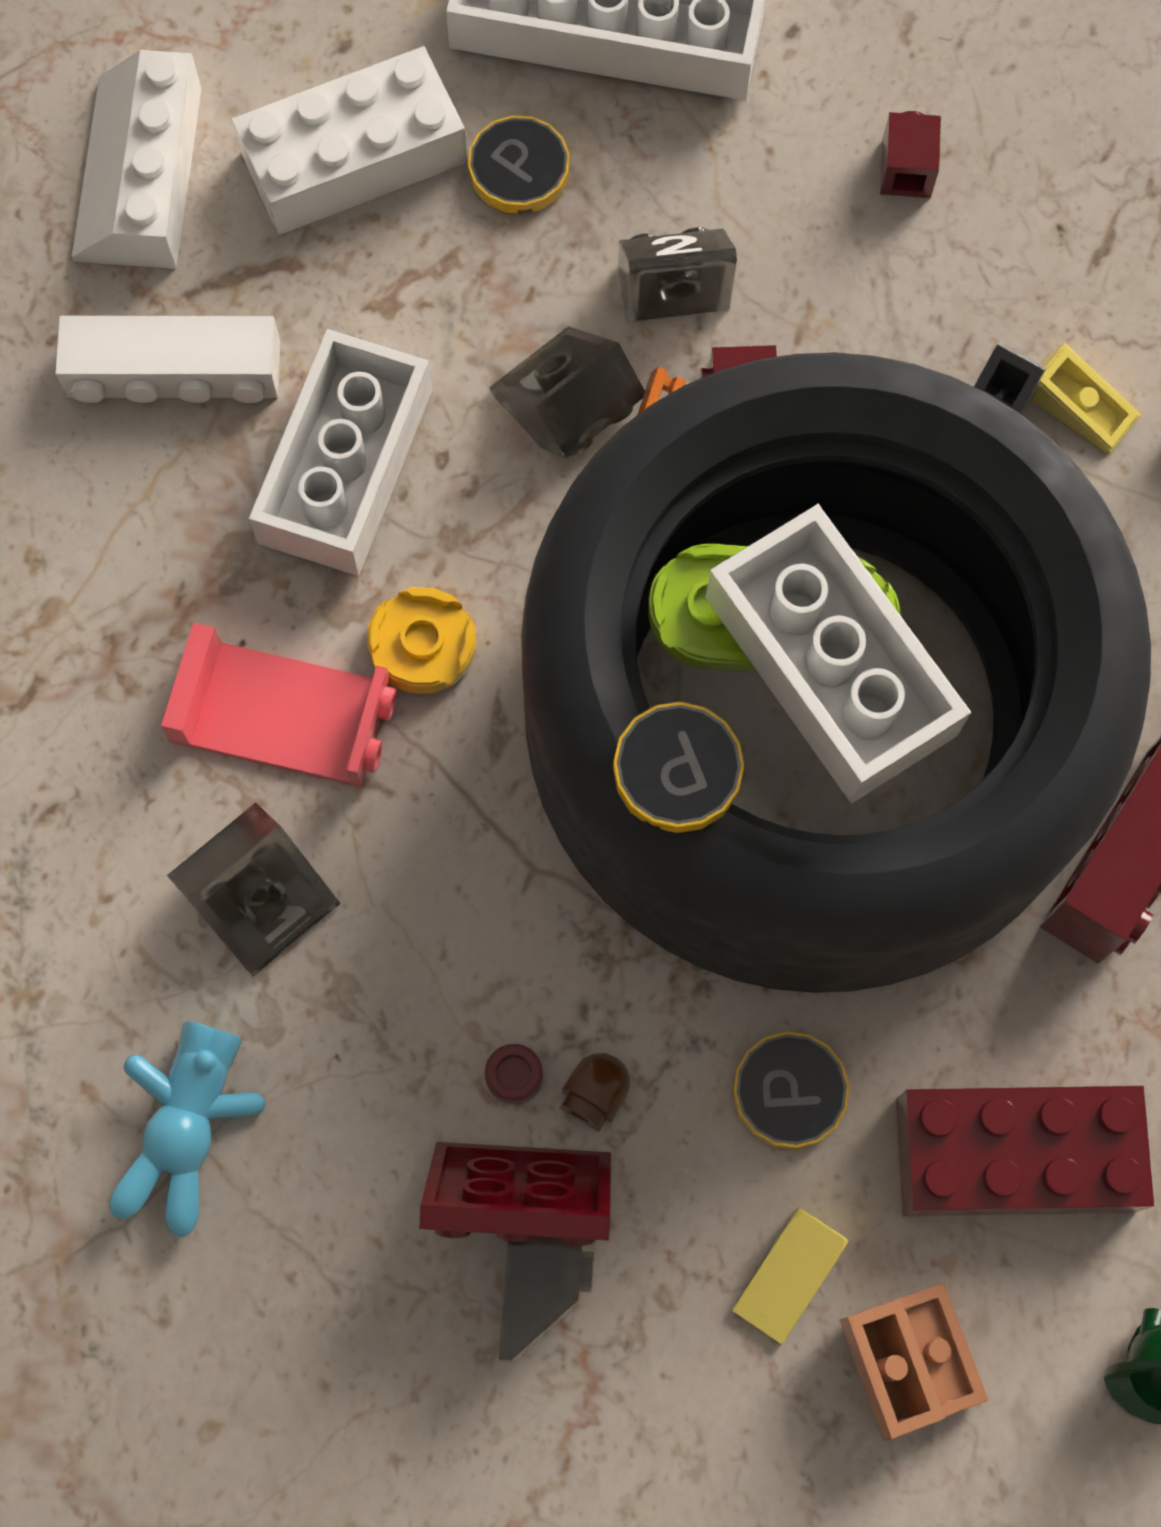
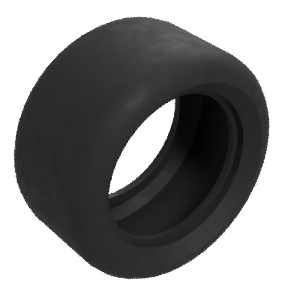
M837 352L802 353L765 358L717 371L670 393L650 405L621 427L594 454L571 484L547 527L534 560L525 596L521 632L525 732L531 770L545 813L559 842L579 873L602 900L629 925L666 951L687 962L738 982L776 990L809 993L858 991L892 985L928 974L964 957L992 939L1016 919L1089 841L1113 806L1131 769L1142 734L1151 678V639L1147 606L1136 565L1124 536L1103 498L1075 462L1049 436L1023 415L990 394L963 381L913 363L879 356ZM819 504L850 548L878 556L918 578L947 604L967 630L978 650L991 692L993 709L992 744L982 782L963 798L938 813L918 822L892 830L868 834L834 835L812 833L784 827L759 818L731 804L723 817L703 829L674 833L661 830L659 826L651 825L646 820L643 822L631 814L617 793L613 762L619 737L635 717L650 709L641 684L637 658L643 642L651 629L648 603L652 583L664 565L666 566L669 561L677 558L678 553L692 546L701 544L750 546Z

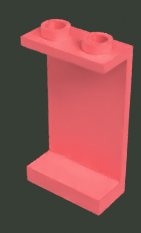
M193 622L161 727L171 743L363 788L367 772L375 773L378 768L383 741L376 738L381 720H391L397 699V689L391 688L388 669L376 665L373 678L222 643L215 627Z

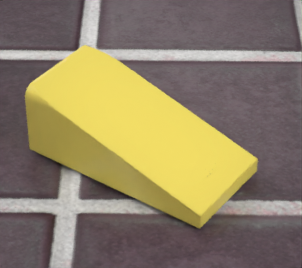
M1064 343L1051 351L1040 363V365L1046 367V371L1032 401L1099 449L1109 454L1141 414Z
M798 1207L733 1307L732 1312L783 1345L837 1262L849 1240Z

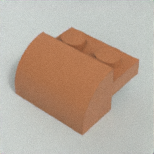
M944 1283L839 1320L883 1440L894 1439L946 1419L945 1417L989 1401Z

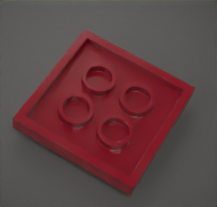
M436 1142L420 1204L419 1229L434 1230L435 1234L445 1238H463L469 1236L471 1232L496 1234L498 1238L509 1242H525L531 1240L533 1236L557 1237L561 1242L573 1246L591 1245L596 1240L609 1241L611 1152Z

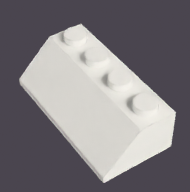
M139 50L99 76L72 250L74 262L177 269L201 96V86L192 53Z

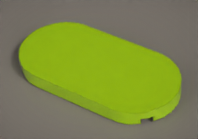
M723 544L692 546L678 553L677 558L669 561L666 566L664 565L655 576L648 603L649 622L658 642L677 660L702 669L758 673L705 599L710 570L748 546ZM858 558L900 614L899 601L888 581L885 583L883 578L875 573V567L865 560Z

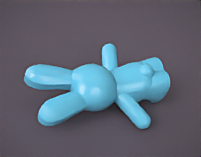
M185 1021L182 1024L178 1048L172 1062L169 1078L140 1055H132L126 1059L124 1063L125 1073L158 1100L162 1106L146 1124L143 1134L142 1153L112 1193L109 1209L116 1218L127 1219L136 1214L147 1200L161 1172L167 1171L171 1173L165 1212L168 1228L171 1233L178 1237L190 1234L195 1228L199 1214L198 1169L207 1157L212 1143L209 1119L254 1116L260 1114L265 1108V1100L257 1092L221 1095L227 1080L228 1071L242 1043L240 1037L206 1025Z

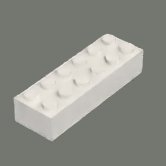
M449 0L446 10L449 48L746 101L764 14L765 0Z

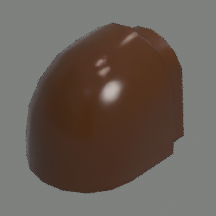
M595 1053L583 1058L562 1088V1093L566 1095V1098L560 1109L600 1132L606 1120L612 1123L629 1092L630 1075L625 1064L617 1057L607 1053Z

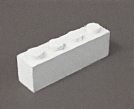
M60 316L55 374L67 398H74L85 403L100 402L103 398H127L138 403L153 402L157 398H180L190 403H203L210 398H233L243 403H256L262 401L263 398H278L280 338L274 316Z

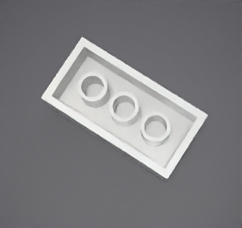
M425 46L232 118L240 153L278 236L467 163L465 128Z
M330 329L326 330L249 516L257 544L355 576L360 575L433 390L428 360Z
M819 504L710 570L705 599L851 804L957 737L972 713Z

